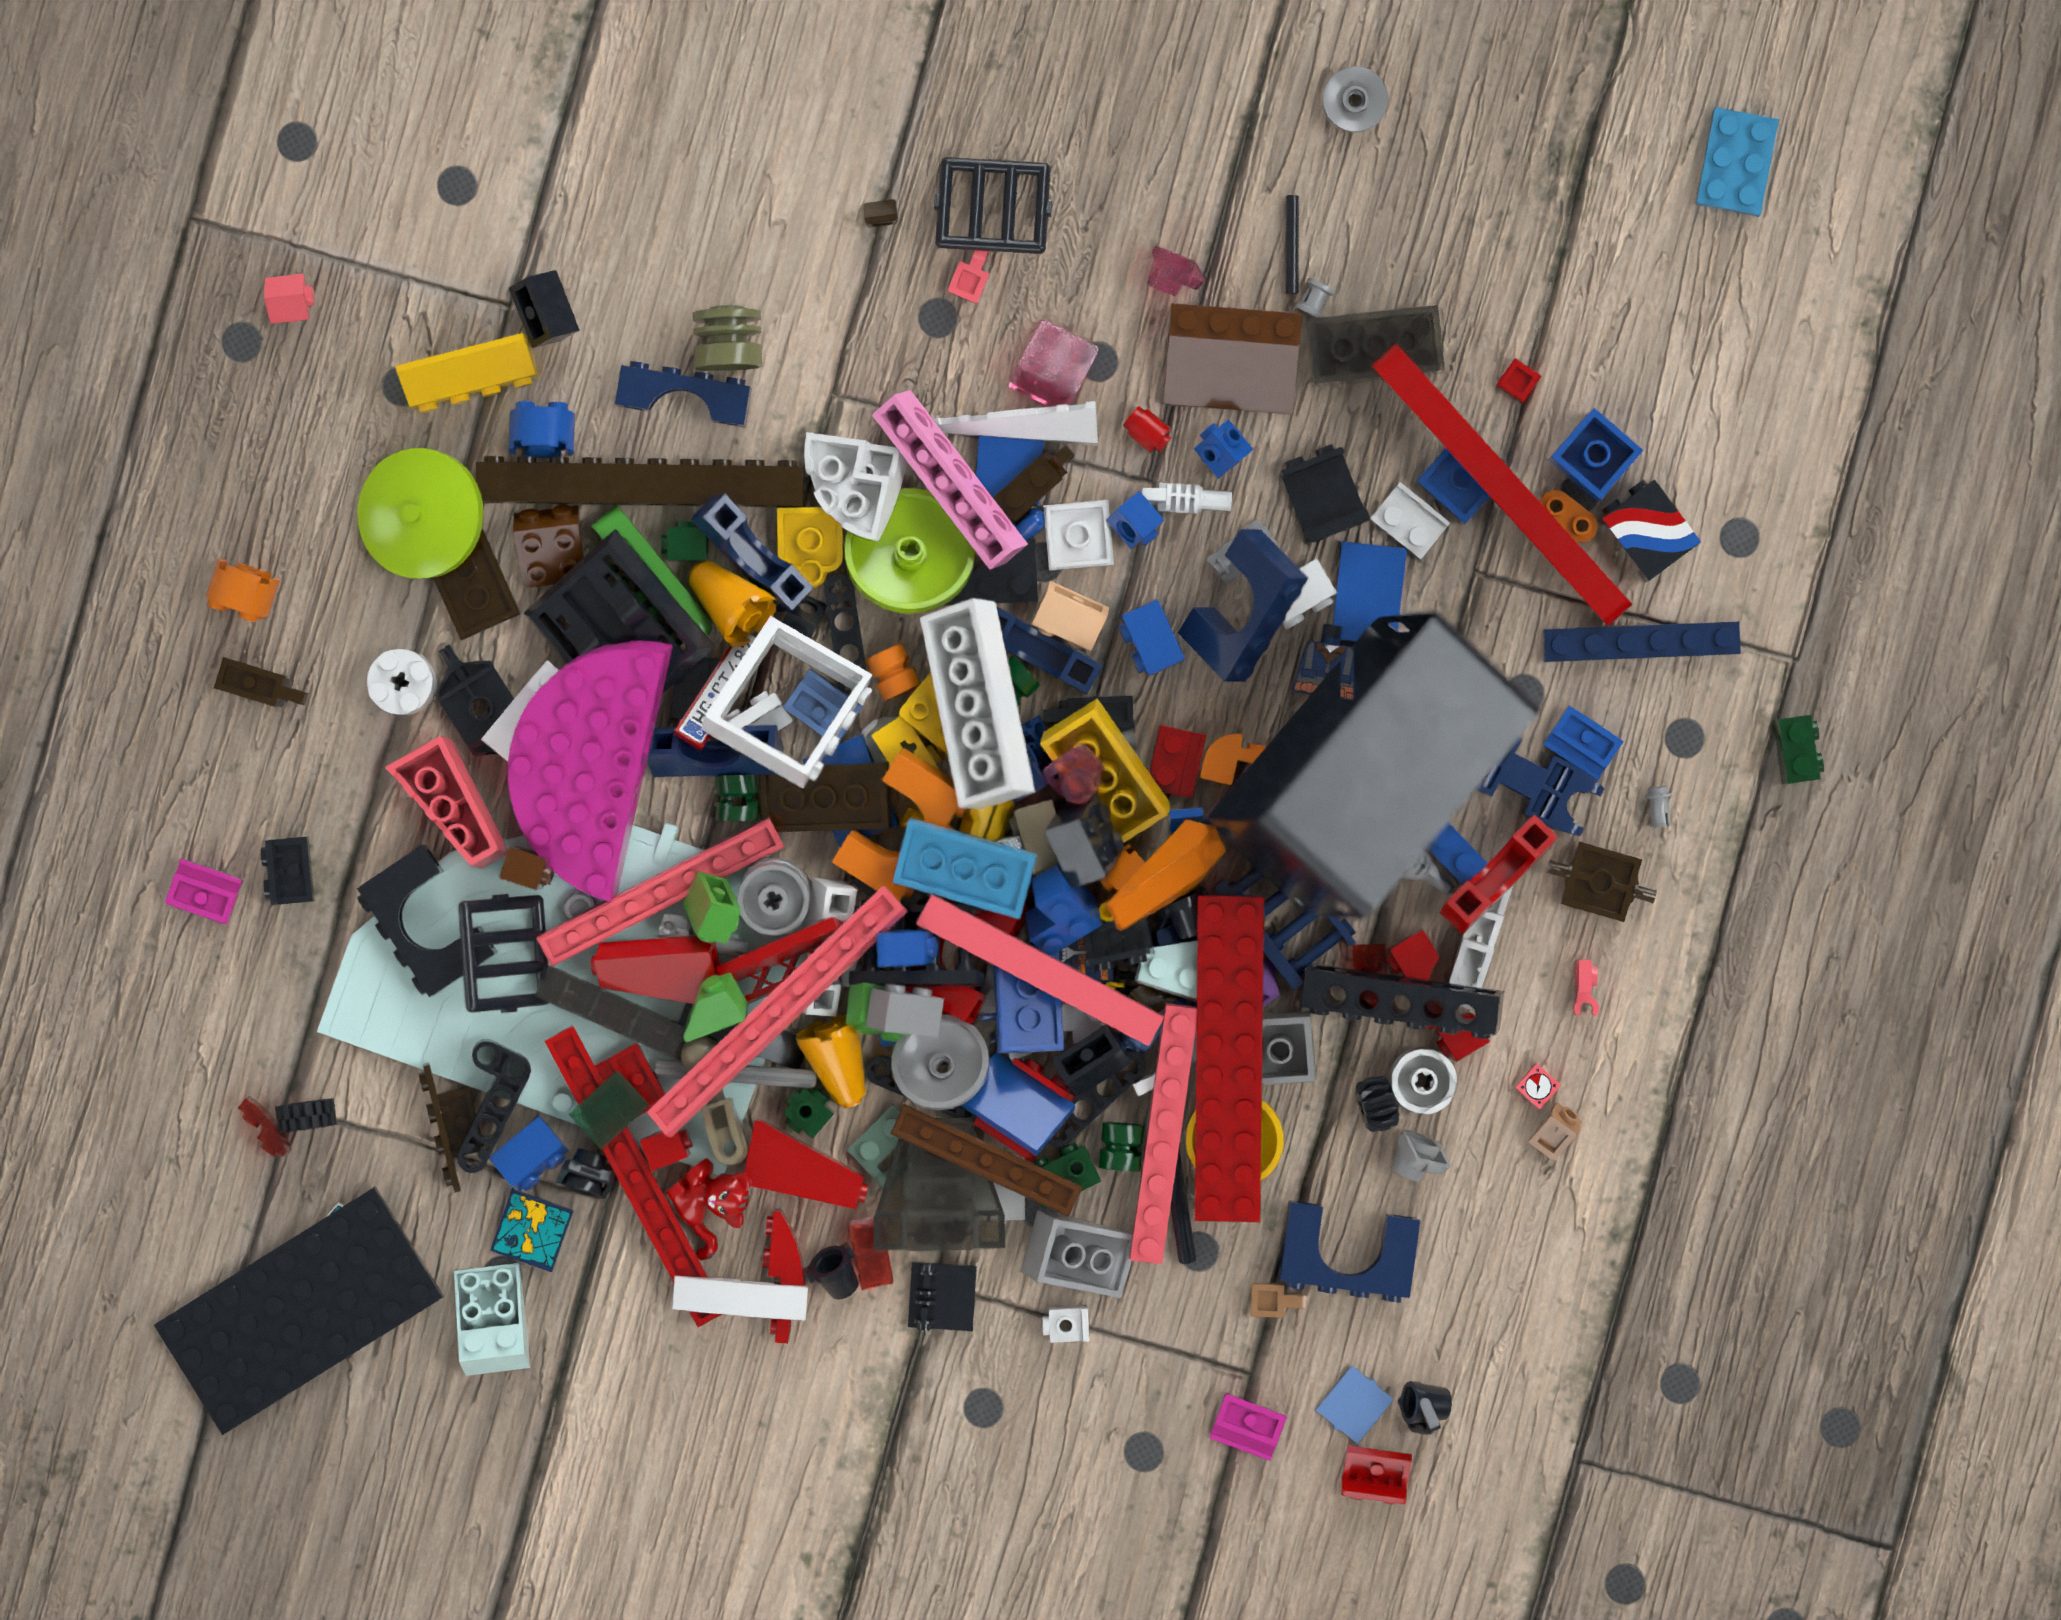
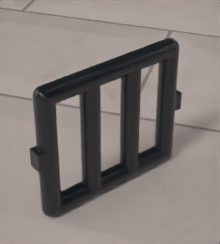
M944 157L940 163L939 192L935 194L934 210H937L936 246L944 249L1028 254L1044 253L1046 250L1048 217H1051L1052 201H1049L1050 165L1040 162ZM953 171L972 172L968 237L949 236ZM985 172L1005 174L1001 239L981 238ZM1018 174L1037 175L1033 241L1014 239Z
M509 894L492 895V899L460 902L458 914L466 1010L470 1013L501 1010V1013L517 1012V1008L548 1005L551 1001L548 959L536 939V936L546 932L543 897L540 895L509 897ZM531 908L533 928L473 933L472 913ZM534 941V961L476 966L474 946ZM536 973L537 993L478 999L477 979Z

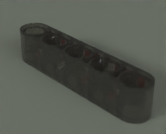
M548 965L535 996L681 1061V1051L686 1043L683 1038L685 1026L579 977Z

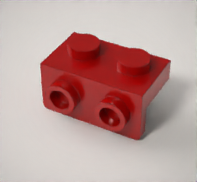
M1347 1445L1341 1476V1495L1354 1500L1381 1501L1389 1505L1406 1504L1412 1454Z

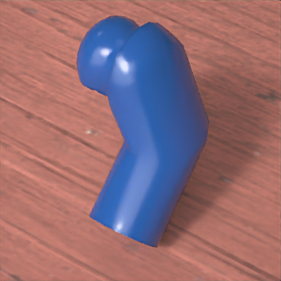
M1030 509L1027 513L1028 515L1022 521L1012 523L1025 541L1031 539L1043 529L1045 524L1044 513L1040 509Z

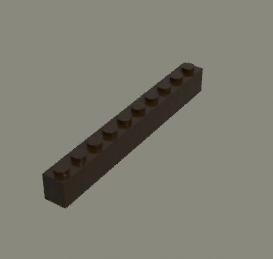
M484 456V462H476V483L479 487L483 503L703 506L712 496L726 494L737 507H804V467L797 466V461L778 460V466H765V460H745V465H732V460L713 459L712 465H699V459H680V465L667 464V459L648 458L647 464H634V458H615V464L602 463V458L583 457L582 463H569V457H550V463H537V457L518 456L517 462H504L503 456Z

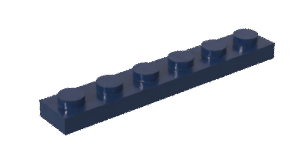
M1739 621L1544 629V662L1741 654Z

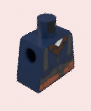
M1324 624L1321 643L1307 641L1291 692L1311 695L1341 660V699L1354 701V648L1340 646L1342 626Z

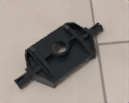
M449 644L444 647L446 651L443 648L438 651L448 665V673L441 682L435 696L473 756L495 755L497 753L481 739L511 704L514 697L493 666L492 661L462 662ZM483 698L489 702L490 711L487 716L479 718L474 715L472 706L476 700Z

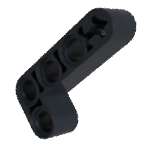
M490 1039L478 1041L472 1049L474 1064L495 1077L458 1149V1164L462 1170L468 1173H477L486 1165L531 1074V1066L525 1056ZM483 1046H490L496 1051V1057L490 1063H482L477 1058V1053ZM515 1060L524 1063L526 1068L524 1074L517 1078L508 1075L506 1070L508 1064ZM498 1090H506L511 1095L510 1102L504 1107H498L492 1102L493 1094ZM484 1119L492 1120L496 1124L495 1132L490 1136L481 1135L477 1130L480 1121ZM472 1136L481 1143L489 1144L487 1148L480 1145L477 1152L478 1157L481 1159L479 1162L473 1161L471 1165L466 1164L467 1160L463 1154L465 1152H472L475 1146V1141H469Z

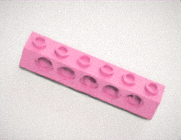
M911 390L893 395L872 414L989 570L1006 564L1028 545Z

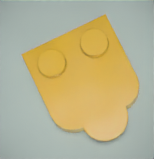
M777 507L778 557L792 564L814 588L819 587L825 582L828 572L836 570L843 561L842 525L831 515H828L822 507Z

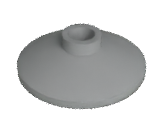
M1348 67L1335 73L1328 81L1323 93V106L1326 115L1334 125L1345 131L1362 132L1374 127L1383 118L1388 106V92L1383 80L1375 72L1364 67ZM1351 96H1358L1361 104L1357 107L1351 106L1349 104Z

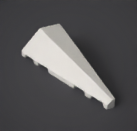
M1095 401L1086 402V404L1081 405L1063 404L1055 407L989 412L987 415L933 418L944 434L982 435L1098 446Z

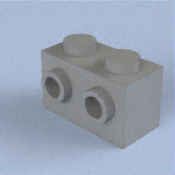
M886 983L885 989L872 988L866 1027L884 1032L938 1038L944 999L931 996V989L913 987L912 993L905 992V986Z

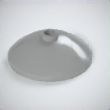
M942 1014L938 1038L908 1035L902 1036L901 1040L896 1042L891 1061L892 1073L902 1094L914 1104L932 1110L951 1109L969 1101L981 1089L988 1075L989 1052L982 1035L973 1025L955 1016ZM948 1065L949 1069L946 1073H939V1067Z

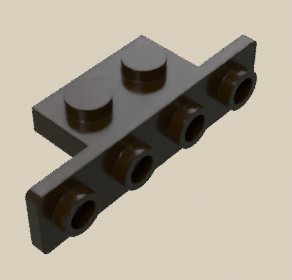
M430 1062L423 1064L424 1072H420L418 1075L422 1091H429L432 1103L427 1104L426 1107L430 1123L437 1122L440 1135L434 1136L438 1155L445 1154L448 1165L442 1168L446 1187L453 1185L454 1193L460 1192L461 1187L453 1158L457 1157L458 1149L476 1115L470 1087L466 1086L437 1094ZM478 1124L477 1130L481 1134L480 1127ZM473 1136L469 1140L475 1141V1146L471 1153L478 1152L480 1145L484 1146L483 1143L476 1140Z

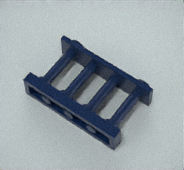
M1254 867L1238 881L1234 882L1232 880L1227 884L1222 879L1213 888L1219 895H1244L1243 893L1262 879L1264 875ZM1280 890L1275 892L1264 901V917L1289 898ZM1303 912L1276 934L1272 932L1267 935L1264 931V954L1292 990H1296L1304 983L1300 977L1305 973L1303 970L1342 939L1349 946L1356 943L1352 938L1356 932L1345 918L1339 921L1335 916H1326L1335 929L1297 959L1291 958L1289 961L1280 952L1284 948L1283 944L1320 915Z

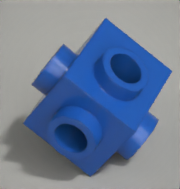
M1229 419L1219 427L1215 423L1210 425L1199 435L1203 441L1194 448L1202 461L1218 479L1254 450Z

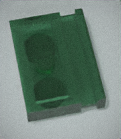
M616 1070L568 1114L593 1142L602 1149L640 1115L649 1104L624 1076Z

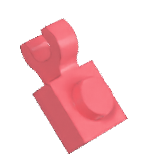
M975 250L969 264L959 261L947 292L978 304L990 276L989 273L982 271L990 251Z
M1575 959L1576 999L1573 1004L1575 1015H1580V1007L1583 1003L1591 1005V1014L1593 1016H1597L1599 1012L1598 1002L1590 994L1592 993V986H1597L1598 970L1597 967H1592V960Z

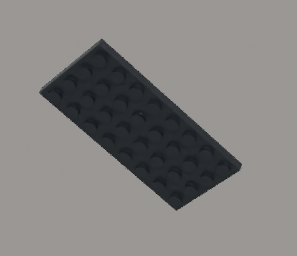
M375 1186L154 1324V1327L217 1428L224 1435L439 1301L444 1295Z

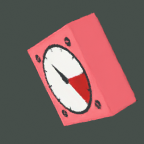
M1535 1063L1515 1088L1538 1109H1541L1559 1089L1561 1084Z

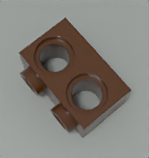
M511 846L508 849L499 878L537 891L544 889V886H547V884H551L555 872L552 871L553 867L547 866L548 858L539 857L536 852L519 846Z

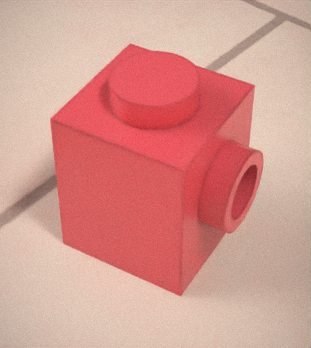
M304 273L265 278L264 300L270 324L309 319L310 306L315 305L313 287L306 284Z

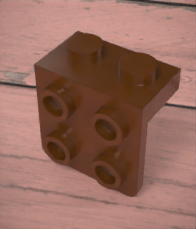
M562 504L552 509L537 510L530 508L520 513H514L513 534L522 583L525 587L554 585L584 558L580 534L581 516L579 505L569 506Z

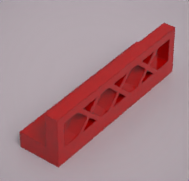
M830 917L716 966L718 975L721 976L730 972L736 983L748 977L758 980L753 992L744 996L748 1004L770 995L797 969L795 966L801 954L806 952L813 953V949L820 947L844 922L835 917ZM778 964L786 967L781 981L772 983L766 980L771 967Z

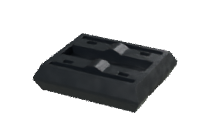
M616 529L524 612L525 616L566 664L591 650L605 645L629 643L630 641L661 643L662 639L660 637L664 635L673 647L662 694L716 647ZM611 555L641 590L633 593L627 586L630 580L626 576L620 578L617 574L620 571L616 564L610 566L605 558ZM611 574L618 581L615 586L607 579ZM660 615L666 618L665 620L689 646L687 651L683 652L680 648L683 642L679 638L675 640L671 638L670 635L673 631L669 626L663 628L656 619ZM563 616L571 626L566 630L558 621V618Z

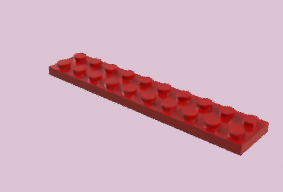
M1198 895L1195 1221L1261 1222L1265 896Z

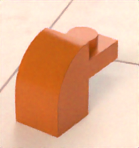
M1229 734L1220 737L1208 747L1203 758L1199 778L1231 786L1237 761L1252 764L1266 747L1248 743L1247 748H1242L1241 743L1244 734Z

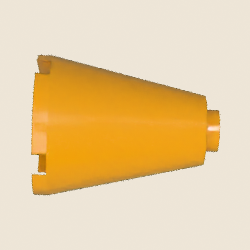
M710 560L698 562L689 572L690 587L724 640L731 647H741L749 643L751 640L747 636L754 631L759 634L770 616L773 617L776 612L777 605L773 603L775 598L769 592Z
M847 1014L832 1016L833 1022L823 1024L822 1020H819L797 1032L796 1041L835 1104L843 1105L844 1108H851L862 1102L861 1098L866 1095L860 1034L855 1032L856 1028L846 1024Z

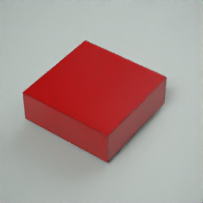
M1514 358L1496 386L1523 404L1542 376Z

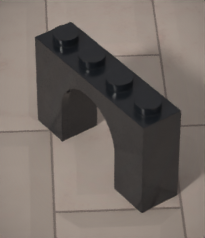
M424 844L359 886L357 890L361 895L357 899L362 908L367 913L372 911L379 921L375 926L384 940L390 938L397 948L393 953L398 962L404 968L409 966L415 975L411 980L421 995L427 993L429 997H432L463 977L460 938L442 949H429L414 942L404 927L403 910L408 898L417 889L444 872L428 846ZM481 926L473 929V933L484 932ZM494 945L474 946L476 966L481 965L498 953Z

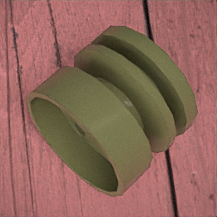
M723 305L693 312V322L708 324V326L693 329L695 336L708 338V343L694 347L695 369L703 371H738L763 367L762 345L747 342L748 336L762 333L761 326L747 325L748 322L761 320V311L737 305Z

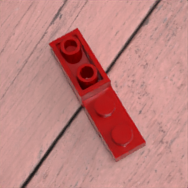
M775 1208L773 1216H767L765 1235L771 1236L770 1249L764 1248L763 1268H768V1276L781 1277L780 1282H774V1284L806 1286L803 1260L797 1238L783 1210ZM771 1318L770 1334H776L775 1343L788 1344L791 1320Z

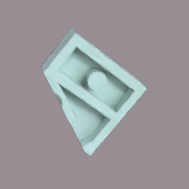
M1197 941L1154 947L1155 954L1146 955L1147 962L1139 963L1134 982L1192 1001L1197 1000Z

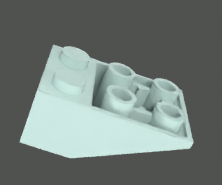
M519 1263L454 1271L459 1363L465 1376L530 1368L528 1331Z

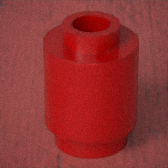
M1140 406L1133 411L1123 424V427L1128 430L1127 434L1150 454L1155 449L1160 453L1172 439L1168 435L1171 428L1149 409L1144 410Z

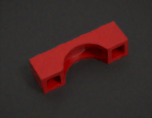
M1534 814L1481 871L1470 880H1467L1445 902L1439 913L1464 935L1552 848L1558 836Z
M1420 929L1389 947L1387 950L1391 956L1387 957L1386 960L1396 975L1401 972L1404 977L1430 980L1432 969L1440 957L1424 930ZM1435 1000L1427 1001V1008L1431 1013H1442L1443 1009ZM1472 1013L1461 1014L1466 1019L1475 1018ZM1426 1025L1429 1031L1435 1028L1441 1038L1436 1043L1442 1054L1447 1058L1452 1057L1455 1062L1490 1043L1489 1039L1472 1037L1471 1032L1458 1030V1034H1446L1439 1032V1027Z

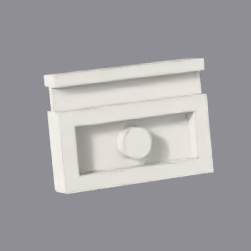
M1401 482L1398 483L1370 518L1374 524L1419 560L1422 559L1450 524L1447 519Z

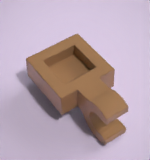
M1252 1283L1251 1317L1284 1318V1308L1307 1309V1294L1305 1293L1284 1294V1284Z

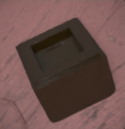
M894 199L864 204L865 223L868 228L894 225L899 222L896 201Z

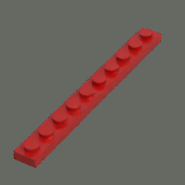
M571 1025L545 1039L546 1046L673 1283L674 1276L707 1277L574 1026ZM689 1311L698 1328L722 1315Z

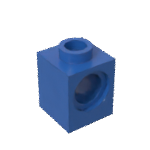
M1140 491L1123 503L1106 519L1130 549L1140 542L1144 546L1150 543L1159 535L1156 528L1165 521Z

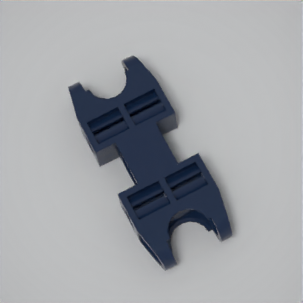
M1519 737L1476 790L1492 797L1498 785L1501 784L1528 798L1522 814L1531 818L1535 814L1548 828L1581 836L1584 828L1574 823V818L1569 815L1567 811L1568 799L1576 792H1590L1601 797L1605 788L1582 769L1555 755L1550 757L1545 769L1515 753L1522 741V738Z

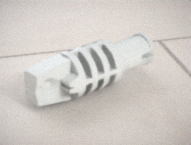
M1159 483V488H1142V494L1150 504L1158 506L1157 511L1198 514L1202 509L1231 511L1232 492L1203 490V487H1200V485Z

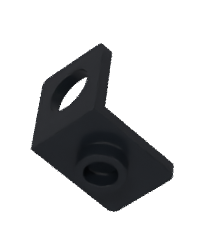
M806 595L792 611H787L782 623L811 639L827 605ZM805 603L813 606L816 613L804 612L799 607V604Z

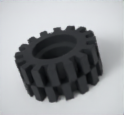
M334 1098L304 1101L275 1107L278 1133L337 1125Z

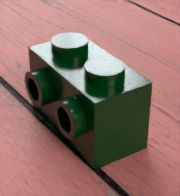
M1811 715L1773 720L1782 784L1820 780V773L1824 772V762L1822 754L1816 751L1815 740H1819L1817 721H1812Z
M1076 1142L1058 1150L1060 1156L1050 1161L1045 1156L1032 1162L1034 1165L1082 1186L1081 1191L1101 1182V1178L1084 1144L1078 1147ZM1040 1204L1042 1210L1048 1208Z

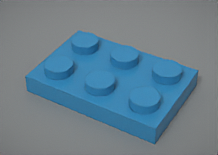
M1718 107L1713 109L1695 205L1757 217L1761 215L1779 119Z

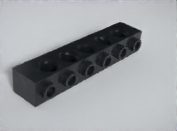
M1312 963L1305 970L1301 1007L1310 1008V1013L1316 1015H1329V1011L1342 1013L1343 1018L1350 1020H1360L1362 1016L1374 1018V1022L1379 1024L1391 1025L1394 1021L1406 1022V1026L1412 1029H1426L1427 1025L1439 1027L1438 1031L1446 1034H1458V1030L1471 1032V1036L1475 1038L1489 1039L1491 1035H1496L1500 1030L1505 991ZM1332 986H1340L1345 991L1346 996L1344 1000L1333 998L1330 991ZM1370 990L1377 995L1378 1003L1376 1005L1367 1004L1363 999V991ZM1403 995L1407 997L1410 1001V1008L1406 1010L1398 1008L1395 1004V996ZM1437 1000L1440 1002L1443 1008L1442 1013H1431L1427 1008V1001ZM1464 1004L1470 1005L1475 1011V1018H1464L1460 1014L1459 1007Z

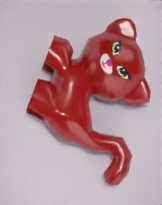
M708 1158L694 1166L684 1175L683 1179L675 1183L665 1193L673 1202L681 1220L691 1226L696 1235L706 1242V1246L698 1249L696 1252L697 1258L701 1261L711 1259L718 1250L717 1236L703 1223L707 1208L715 1216L725 1219L730 1226L740 1229L744 1223L743 1213L749 1203L750 1196L748 1190L752 1181L747 1174L742 1172L734 1174L721 1173L716 1178L711 1179L713 1163Z

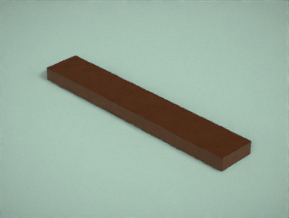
M905 1104L890 1133L899 1139L1069 1217L1082 1190V1186Z

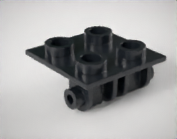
M912 1262L908 1327L917 1328V1330L973 1331L977 1266Z

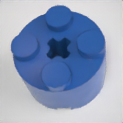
M518 401L515 403V409L510 411L509 418L510 453L516 455V449L525 450L524 456L537 458L561 457L562 451H567L568 456L574 454L575 413L568 410L567 403L550 402L548 407L535 406V403L530 401Z

